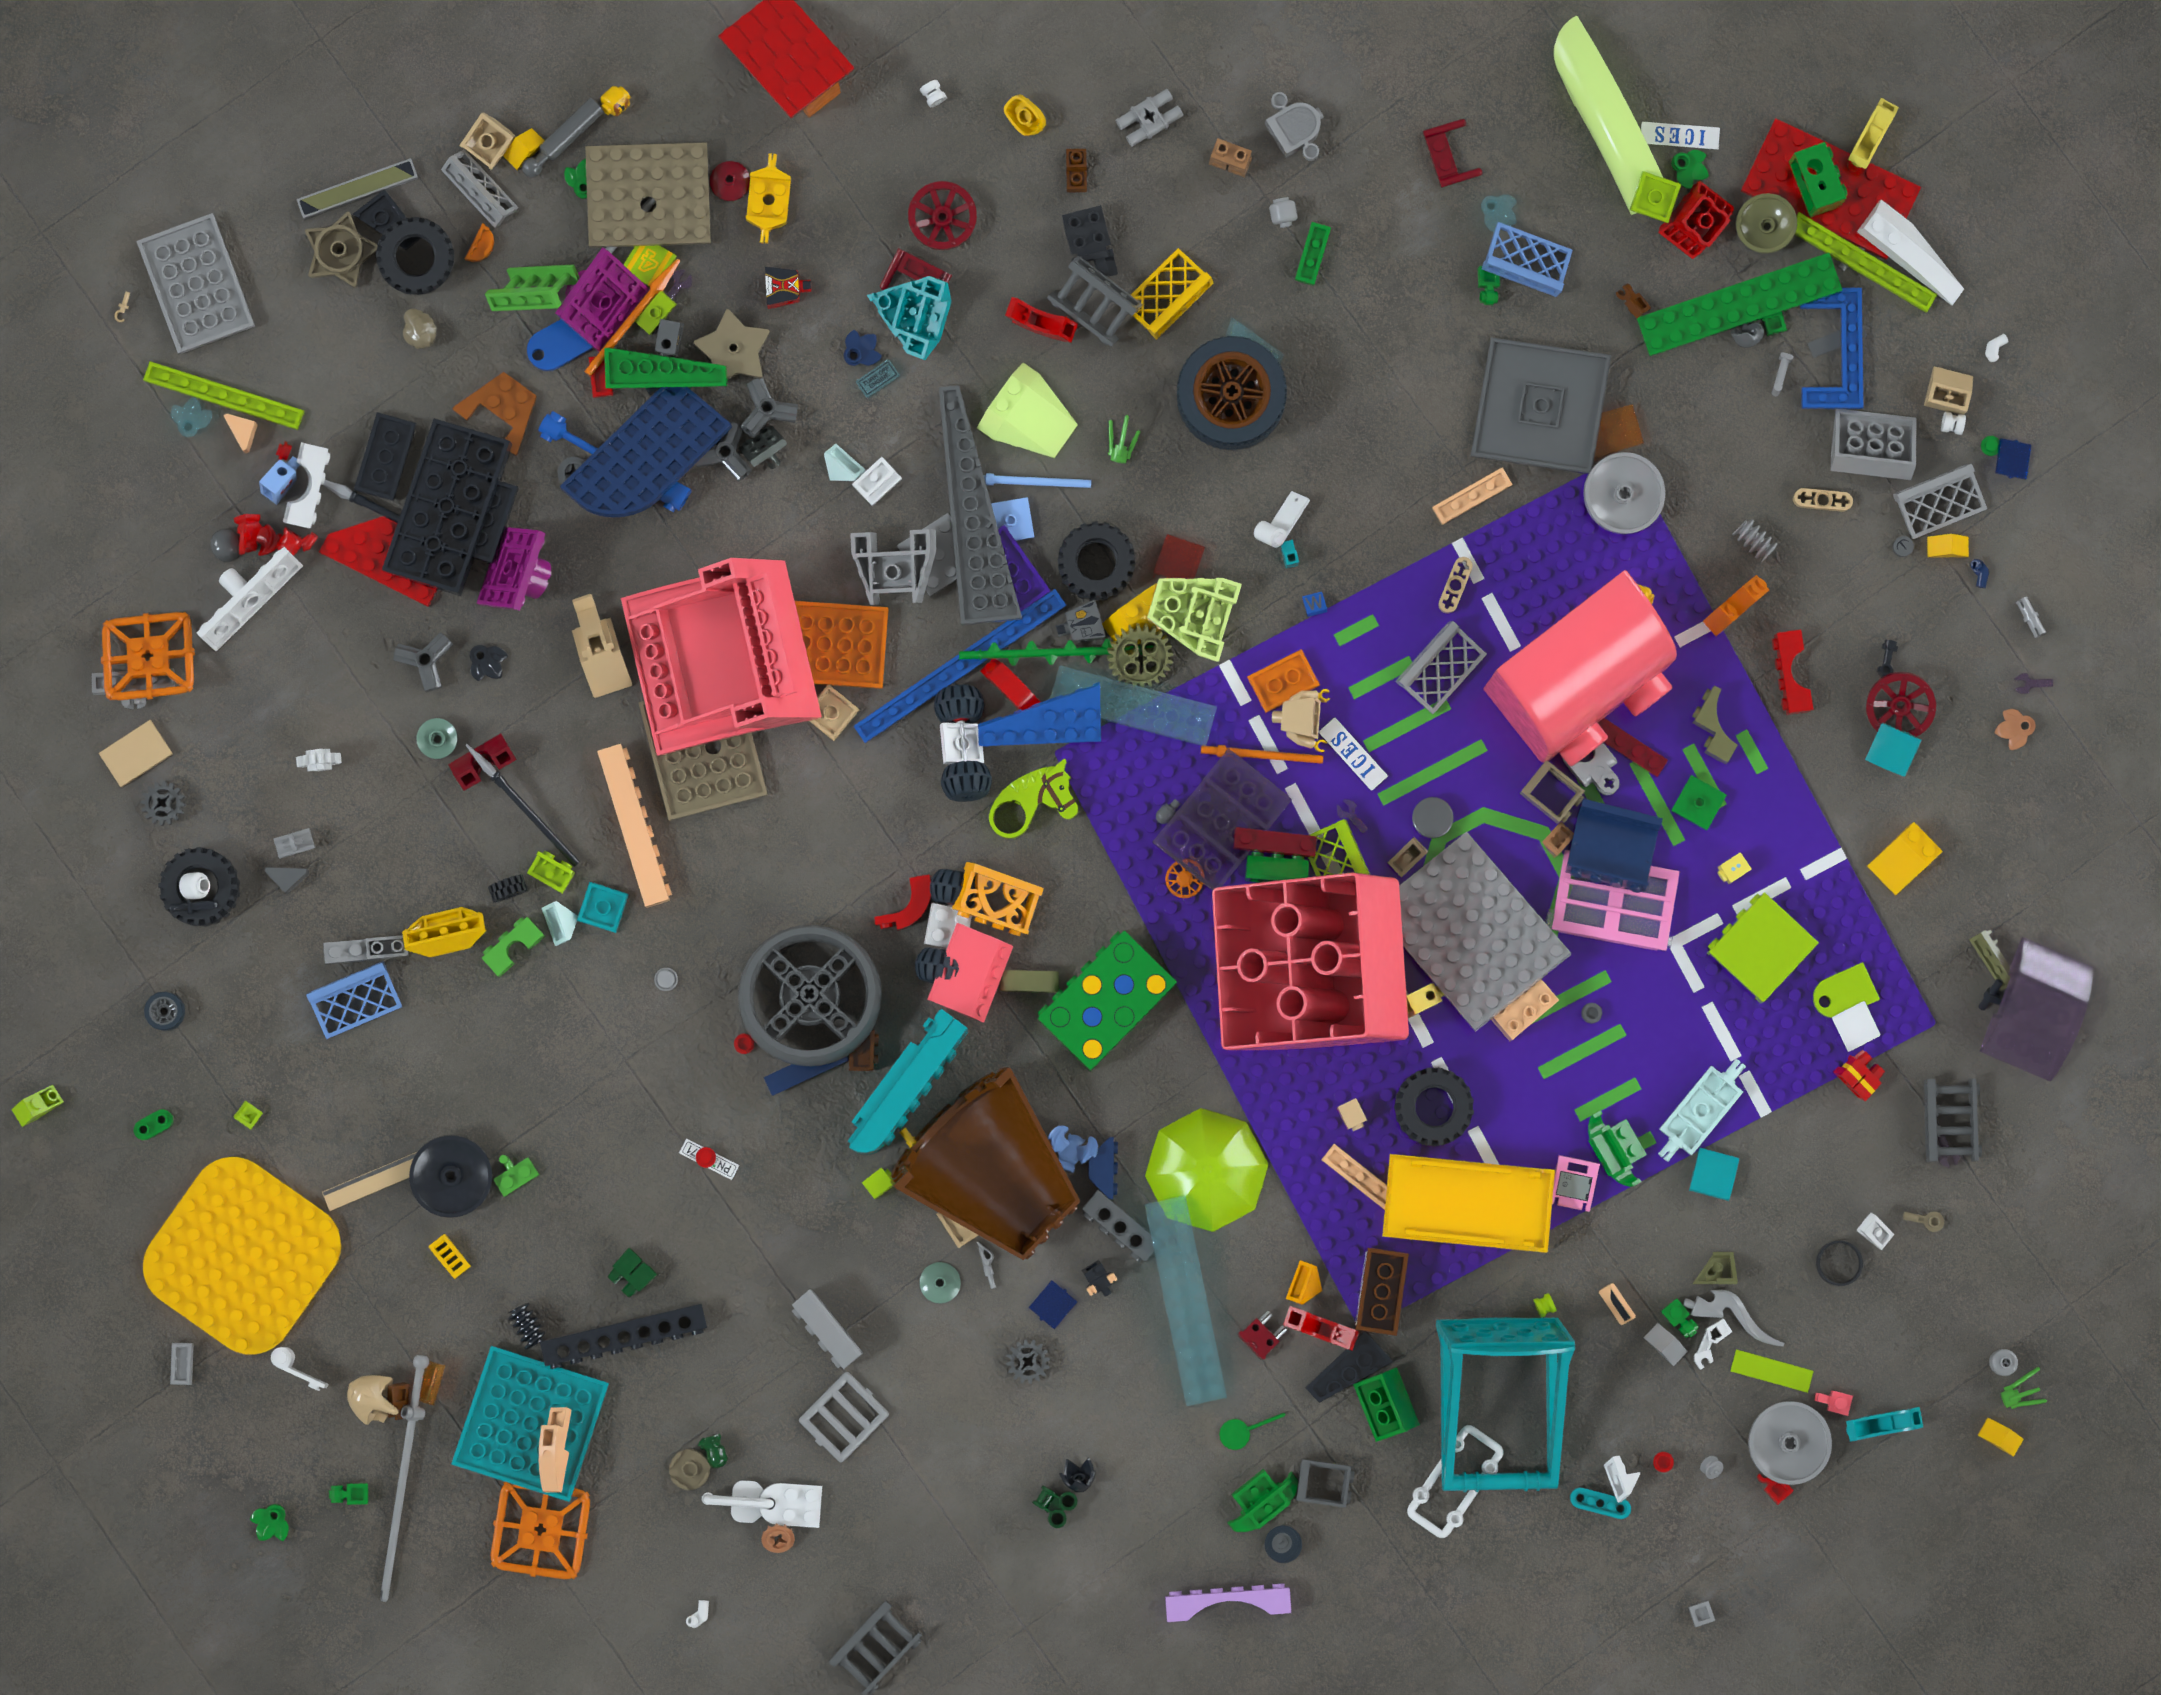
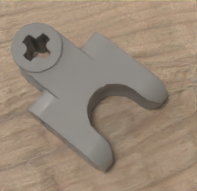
M1604 743L1593 750V759L1589 762L1579 761L1574 766H1569L1562 757L1565 765L1583 787L1586 788L1593 783L1603 795L1614 794L1618 789L1619 779L1611 769L1617 764V760ZM1605 780L1607 782H1609L1610 780L1613 782V784L1611 785L1612 789L1610 787H1604V784L1606 783Z

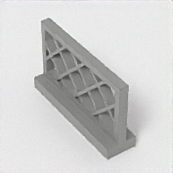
M1965 464L1893 494L1911 539L1918 538L1987 509L1975 478V470L1972 464ZM1970 477L1972 487L1968 492L1961 489L1960 485L1964 479ZM1950 486L1955 489L1951 500L1941 496L1944 487ZM1958 490L1968 494L1964 505L1954 501ZM1929 493L1937 496L1932 507L1922 503L1925 495ZM1971 496L1978 499L1981 507L1974 510L1967 507ZM1940 498L1949 502L1945 513L1935 509ZM1912 501L1918 504L1914 514L1906 511L1905 503ZM1952 504L1962 507L1957 517L1948 514ZM1921 506L1931 510L1927 520L1917 517ZM1934 511L1944 515L1940 524L1936 525L1930 522ZM1915 519L1925 523L1922 531L1915 533L1912 527Z
M1449 621L1395 682L1409 692L1431 714H1434L1487 653L1470 639L1454 621ZM1457 633L1463 638V647H1452V638ZM1453 649H1463L1464 661L1453 662ZM1467 649H1475L1480 654L1475 661H1467ZM1442 650H1449L1450 662H1439V653ZM1464 663V673L1461 676H1454L1453 664ZM1450 664V676L1440 677L1439 665ZM1428 665H1436V677L1425 676V668ZM1451 678V688L1448 691H1440V679ZM1436 679L1437 691L1426 692V680ZM1415 680H1422L1423 692H1415L1409 686ZM1426 694H1437V703L1433 708L1427 703Z

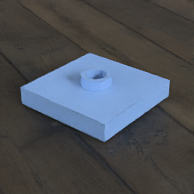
M1028 497L991 503L998 529L1005 525L1015 541L1034 538Z

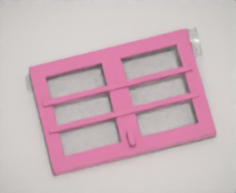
M1564 851L1554 910L1548 909L1545 923L1551 930L1655 951L1666 952L1667 948H1671L1673 936H1670L1669 932L1680 871L1651 866L1648 877L1649 885L1646 891L1636 893L1632 892L1629 888L1612 887L1609 883H1596L1589 878L1571 876L1570 873L1565 872L1570 851Z

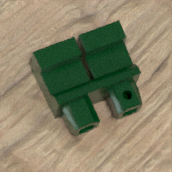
M628 1248L612 1266L614 1269L610 1272L608 1278L616 1285L624 1277L629 1283L621 1291L630 1298L637 1292H641L658 1274L646 1262H643L631 1248Z

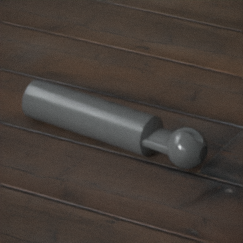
M589 98L539 146L541 152L535 158H528L523 162V173L531 178L538 176L541 173L542 164L547 160L554 161L604 113L602 108L592 98Z

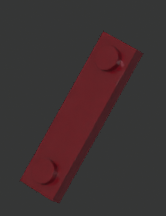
M1236 827L1233 849L1314 858L1317 836Z

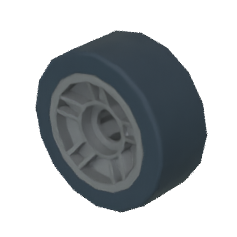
M166 991L157 992L147 1000L144 1014L148 1024L153 1028L169 1031L182 1023L185 1016V1006L182 1000L175 994ZM161 1008H167L168 1013L166 1015H162Z

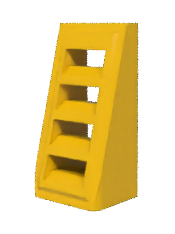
M443 1234L428 1246L454 1279L471 1267L446 1234ZM446 1242L447 1245L443 1249H441L440 1251L436 1249L441 1244ZM451 1248L452 1252L443 1258L442 1254ZM456 1255L458 1257L451 1264L447 1263L453 1256ZM461 1261L463 1265L453 1271L452 1268Z

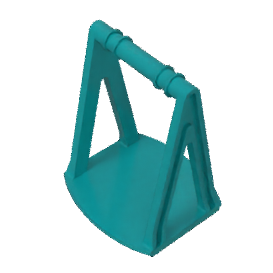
M1559 1318L1436 1320L1441 1362L1442 1490L1463 1491L1466 1493L1467 1490L1479 1492V1490L1524 1489V1491H1528V1489H1536V1491H1540V1489H1557L1559 1484L1568 1371L1575 1350V1341ZM1463 1354L1488 1356L1546 1354L1547 1472L1536 1470L1535 1473L1523 1471V1473L1478 1474V1472H1475L1474 1474H1466V1472H1463L1462 1474H1454Z

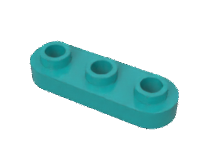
M1581 1487L1575 1488L1570 1494L1571 1504L1579 1509L1617 1519H1624L1631 1512L1630 1503L1626 1499L1618 1503L1616 1496ZM1578 1494L1583 1495V1501H1577L1576 1497ZM1597 1500H1603L1604 1504L1602 1507L1596 1505ZM1619 1504L1624 1507L1622 1512L1616 1510Z

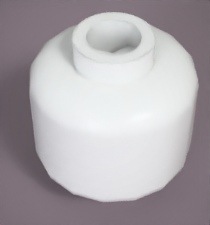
M187 873L181 877L179 889L182 896L186 899H201L208 894L210 881L203 873Z

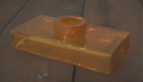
M429 1361V1365L425 1368L423 1374L420 1402L435 1405L445 1365Z

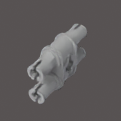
M1168 89L1154 97H1146V100L1136 106H1132L1129 112L1115 120L1120 130L1134 122L1140 123L1141 128L1126 136L1131 147L1146 138L1152 139V136L1164 129L1167 130L1169 124L1183 116L1178 105L1164 114L1159 113L1158 108L1173 99ZM1146 114L1150 117L1153 116V122L1149 119L1146 120Z

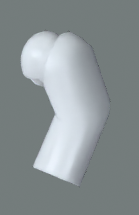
M2005 334L1987 343L1985 355L1990 362H1995L1999 359V347L2008 343Z
M699 1600L698 1611L686 1619V1624L689 1627H699L707 1620L709 1601Z

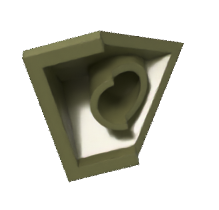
M1713 1252L1712 1257L1693 1284H1737L1734 1253Z

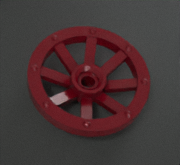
M938 181L922 187L914 195L908 209V221L913 235L920 243L935 250H950L962 245L972 235L976 226L977 211L972 197L964 188L952 182ZM936 190L950 191L944 206H941ZM929 193L934 202L935 210L920 203L921 199ZM958 194L966 203L950 210L954 197ZM916 208L932 216V218L916 222ZM969 209V223L953 218ZM945 215L946 219L940 220L939 217ZM935 224L929 238L919 230V228ZM949 225L963 228L965 231L955 239ZM941 228H944L949 241H935Z
M1894 672L1883 676L1872 686L1866 700V712L1869 722L1877 732L1881 724L1885 723L1893 714H1896L1895 728L1901 731L1902 717L1906 715L1915 728L1905 732L1917 737L1925 732L1933 722L1936 713V699L1932 688L1923 678L1909 672ZM1901 681L1899 694H1896L1887 684ZM1907 681L1919 686L1918 689L1905 695ZM1883 689L1890 696L1891 700H1875V697ZM1925 692L1929 705L1911 702V700ZM1902 701L1904 705L1898 706L1897 703ZM1873 707H1891L1877 720ZM1911 709L1927 712L1921 724L1912 714Z

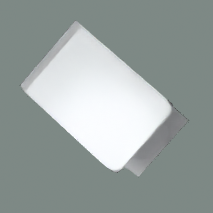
M1870 1213L1857 1229L1862 1236L1880 1250L1886 1246L1894 1235L1873 1213Z
M1615 1456L1606 1462L1604 1467L1619 1503L1631 1494L1640 1472L1626 1474L1625 1465L1622 1463L1620 1456Z

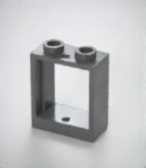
M1301 1459L1296 1501L1346 1508V1503L1350 1504L1352 1491H1348L1349 1483H1353L1354 1471L1348 1465ZM1310 1466L1344 1470L1340 1501L1306 1496Z

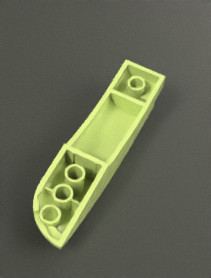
M1575 16L1558 33L1554 45L1555 64L1574 106H1576L1594 138L1628 209H1630L1642 171L1662 178L1663 176L1613 76L1578 16ZM1630 211V214L1633 215L1636 212Z

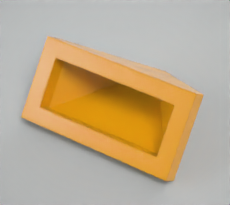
M1300 1260L1286 1299L1303 1305L1322 1292V1286L1317 1266Z

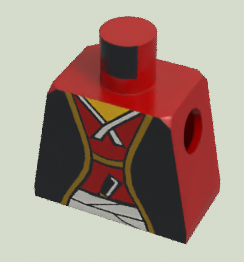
M765 267L768 309L799 303L800 292H811V280H799L797 270Z

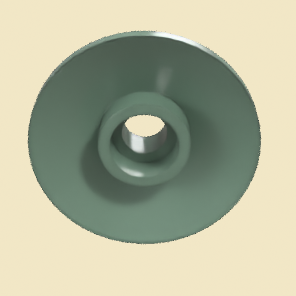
M434 718L421 725L416 739L417 745L424 755L432 759H441L454 751L458 737L454 726L450 722ZM436 736H441L442 740L440 743H435L434 739Z
M943 1262L933 1263L926 1267L921 1274V1292L931 1302H949L955 1298L960 1290V1276L957 1270L950 1264ZM938 1279H942L944 1281V1285L942 1287H938L936 1285V1281Z

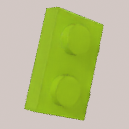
M545 850L543 853L538 851L527 874L563 894L575 874L571 870L573 866L563 860L561 863L553 860L555 856Z

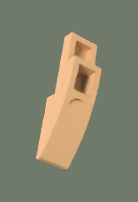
M567 1407L550 1408L548 1423L541 1426L539 1472L543 1492H562L569 1452L564 1450L572 1411Z

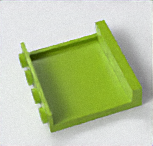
M1765 892L1761 895L1757 893L1749 901L1752 905L1747 910L1743 908L1736 915L1738 920L1733 925L1729 923L1722 930L1724 935L1719 940L1715 938L1708 945L1710 950L1707 952L1708 955L1711 954L1755 995V999L1759 1003H1763L1819 943Z

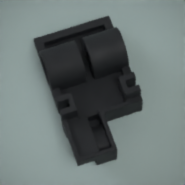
M1099 205L1062 215L1071 255L1077 253V257L1080 256L1086 262L1094 260L1095 268L1106 277L1117 275L1118 271L1113 249H1106V246L1111 245L1102 206Z

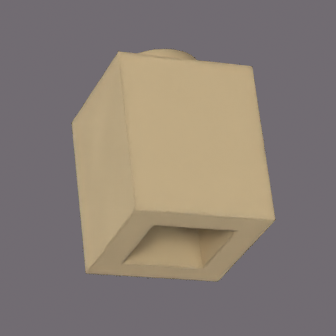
M1356 1098L1337 1107L1347 1130L1352 1128L1355 1131L1364 1127L1363 1122L1367 1121Z

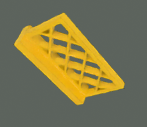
M1178 248L1131 294L1136 300H1141L1143 304L1133 317L1157 340L1213 285L1212 277L1200 269ZM1180 256L1184 260V267H1173V260ZM1173 271H1184V281H1173ZM1187 271H1196L1200 274L1196 280L1187 281ZM1161 272H1170V281H1158L1159 274ZM1158 285H1170V295H1158ZM1173 285H1184V292L1179 295H1173ZM1147 286H1156V295L1144 296V289ZM1156 299V309H1144V300ZM1158 299H1170V305L1166 309H1158ZM1144 313H1156V319L1149 325L1144 320Z

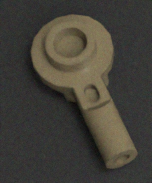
M1909 1212L1903 1213V1220L1922 1223L1931 1232L1940 1231L1944 1226V1218L1938 1212H1930L1925 1216Z

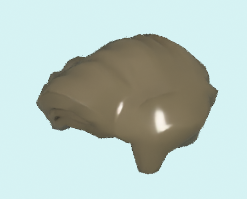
M418 309L407 310L404 314V339L416 349L429 348L434 344L437 335V328L433 319Z

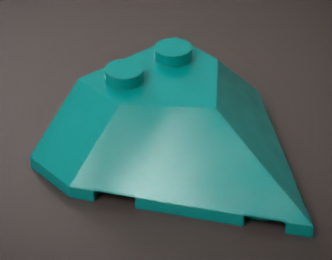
M927 276L867 295L869 300L873 301L878 308V313L894 336L898 337L903 344L905 352L926 360L941 340L951 305L948 282Z

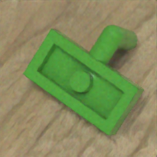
M501 1155L499 1161L504 1164L507 1171L493 1180L505 1197L539 1176V1173L529 1157L514 1166L508 1156Z

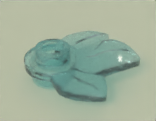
M1505 194L1499 197L1487 196L1483 199L1481 209L1485 214L1484 223L1490 231L1494 232L1498 222L1508 226L1516 224V216L1511 208L1516 204L1517 200ZM1489 203L1494 204L1495 208L1491 210L1487 207V205Z
M193 397L186 402L183 408L173 405L171 417L178 424V430L181 435L192 437L197 433L198 429L205 428L210 423L212 411H202L199 401ZM187 424H191L192 428L191 430L187 431L185 430V426Z

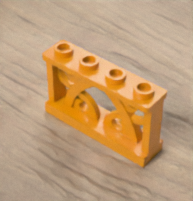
M966 862L963 887L955 904L952 906L953 910L958 911L957 915L965 918L973 916L975 917L974 921L985 925L987 922L992 923L991 927L1002 931L1004 928L1009 929L1008 933L1019 937L1021 933L1028 935V929L1038 898L1042 895L1044 888L984 866ZM975 876V889H970ZM990 880L992 882V887L990 889H984V887H988L987 882ZM1003 883V895L1009 904L997 911H993L988 904L985 894L993 893ZM1011 889L1015 890V893L1011 895L1012 897H1015L1014 899H1012L1009 895V891ZM972 893H976L977 897L969 900L970 902L974 901L975 906L969 908L966 905L967 897ZM1027 895H1028V898H1027V901H1026V905H1025V908H1024V907L1021 905V903L1025 900V898H1026ZM1016 908L1022 913L1018 924H1014L1011 921L1012 916L1018 918V913L1015 911ZM982 909L985 915L978 913V911ZM1004 917L1005 922L998 920V918Z

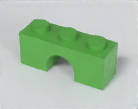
M521 917L514 923L513 926L515 928L510 933L506 931L498 938L499 943L495 946L490 945L484 950L482 959L498 977H501L515 964L510 959L508 953L512 944L521 942L531 950L545 937L530 918L526 917L524 919Z

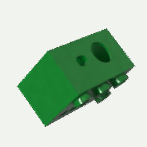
M1825 142L1795 152L1789 161L1810 218L1841 207L1848 195L1845 185H1841L1839 180V168L1837 165L1834 166L1831 159L1833 158L1832 150L1829 146H1826ZM1807 168L1814 169L1817 174H1811Z

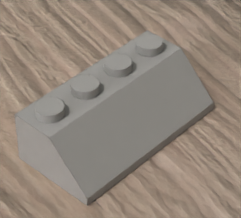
M812 1289L808 1290L792 1304L794 1315L799 1320L804 1319L807 1323L805 1326L811 1336L816 1334L820 1339L818 1344L824 1352L829 1350L833 1355L831 1360L837 1368L842 1367L845 1369L863 1354L861 1349Z

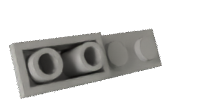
M403 935L323 943L325 964L408 956V951L404 947Z

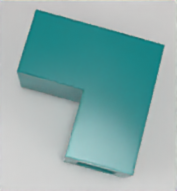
M1293 540L1285 541L1280 546L1285 568L1296 567L1299 565V559Z

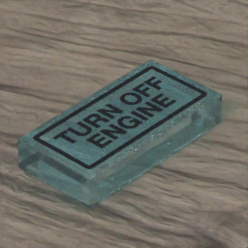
M887 359L855 381L866 399H868L899 378L900 374L890 360Z

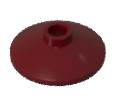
M726 161L717 165L712 171L710 186L718 198L725 201H736L747 193L750 187V176L746 168L740 163ZM729 176L733 177L731 183L726 182V178Z

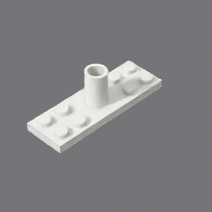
M283 547L248 582L235 569L226 570L221 575L219 583L233 597L222 608H219L208 622L202 624L197 634L217 651L303 565Z

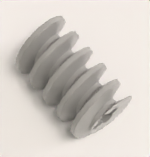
M1753 519L1748 522L1745 521L1732 535L1740 534L1738 541L1740 542L1745 539L1744 547L1751 545L1749 552L1757 551L1755 558L1763 557V561L1776 548L1778 543L1769 544L1772 537L1764 539L1766 531L1758 533L1760 526L1752 527Z

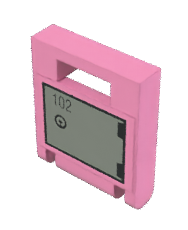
M1559 1155L1554 1176L1552 1204H1554L1555 1197H1558V1206L1582 1210L1583 1203H1586L1585 1211L1590 1212L1600 1164ZM1568 1163L1586 1165V1173L1567 1170Z

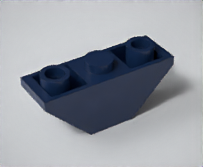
M1109 1137L1098 1148L1096 1157L1092 1156L1089 1159V1180L1108 1199L1113 1200V1195H1117V1183H1113V1175L1118 1174V1162H1114V1154H1118V1142H1114V1137Z

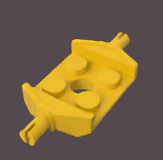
M772 153L768 154L767 167L750 173L746 221L760 228V243H764L765 237V244H768L769 232L772 229L787 224L791 176L775 167L777 154H773L772 160ZM772 195L775 199L774 203L771 205L764 204V197Z

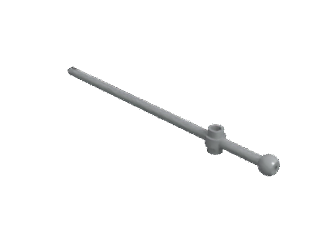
M416 1355L413 1359L416 1371L411 1403L408 1406H404L401 1410L402 1418L407 1419L408 1422L380 1600L386 1602L389 1596L416 1421L423 1420L425 1417L424 1408L418 1406L424 1369L429 1365V1358L423 1355Z

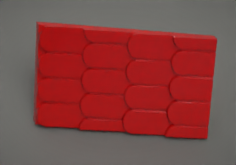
M763 0L718 35L719 39L791 119L802 110L810 118L841 93L839 81L855 69L794 0Z

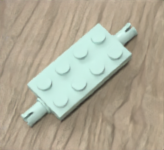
M1735 1059L1725 1073H1720L1713 1066L1708 1068L1659 1128L1660 1131L1669 1137L1668 1143L1658 1153L1659 1156L1663 1157L1667 1153L1663 1159L1669 1162L1679 1148H1682L1690 1155L1696 1151L1743 1093L1734 1084V1080L1746 1068L1743 1063L1739 1065L1740 1061Z

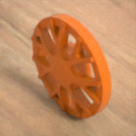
M1180 860L1169 867L1165 881L1167 888L1173 895L1179 898H1190L1201 890L1204 876L1201 868L1196 863L1190 860ZM1187 863L1193 865L1191 872L1185 871ZM1178 864H1180L1183 869V871L1179 873L1174 868ZM1199 871L1201 878L1193 879L1191 874ZM1169 874H1176V880H1169ZM1192 881L1199 885L1196 891L1190 887ZM1178 883L1180 888L1175 892L1171 886ZM1182 887H1188V895H1182Z

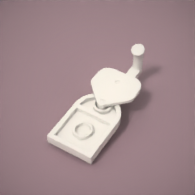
M738 1481L733 1486L732 1496H717L708 1492L702 1496V1501L706 1505L731 1506V1515L738 1522L753 1523L762 1516L766 1521L775 1525L777 1523L778 1525L785 1524L786 1526L819 1528L822 1486L775 1483L763 1490L755 1481Z

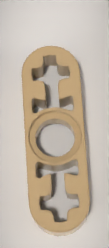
M1801 488L1794 494L1793 502L1800 508L1845 512L1852 506L1853 498L1846 492ZM1805 493V497L1811 498L1812 493L1815 494L1813 498L1814 505L1811 504L1812 500H1805L1804 503H1801V499H1798V496ZM1822 494L1826 495L1829 500L1828 504L1824 506L1820 505L1817 501L1818 496ZM1832 495L1835 496L1834 500H1841L1842 497H1845V501H1848V504L1841 507V503L1835 502L1834 507L1831 506L1833 502Z
M1460 557L1454 563L1439 600V609L1443 613H1452L1457 608L1473 567L1471 560L1467 557ZM1463 561L1469 567L1468 570L1465 569L1462 573V576H1465V580L1457 576L1460 567L1457 565L1458 563L1462 564ZM1452 580L1460 581L1461 589L1458 591L1452 590L1450 582ZM1450 594L1458 595L1457 598L1453 596L1451 604L1454 606L1446 609L1445 604L1442 602L1447 601Z

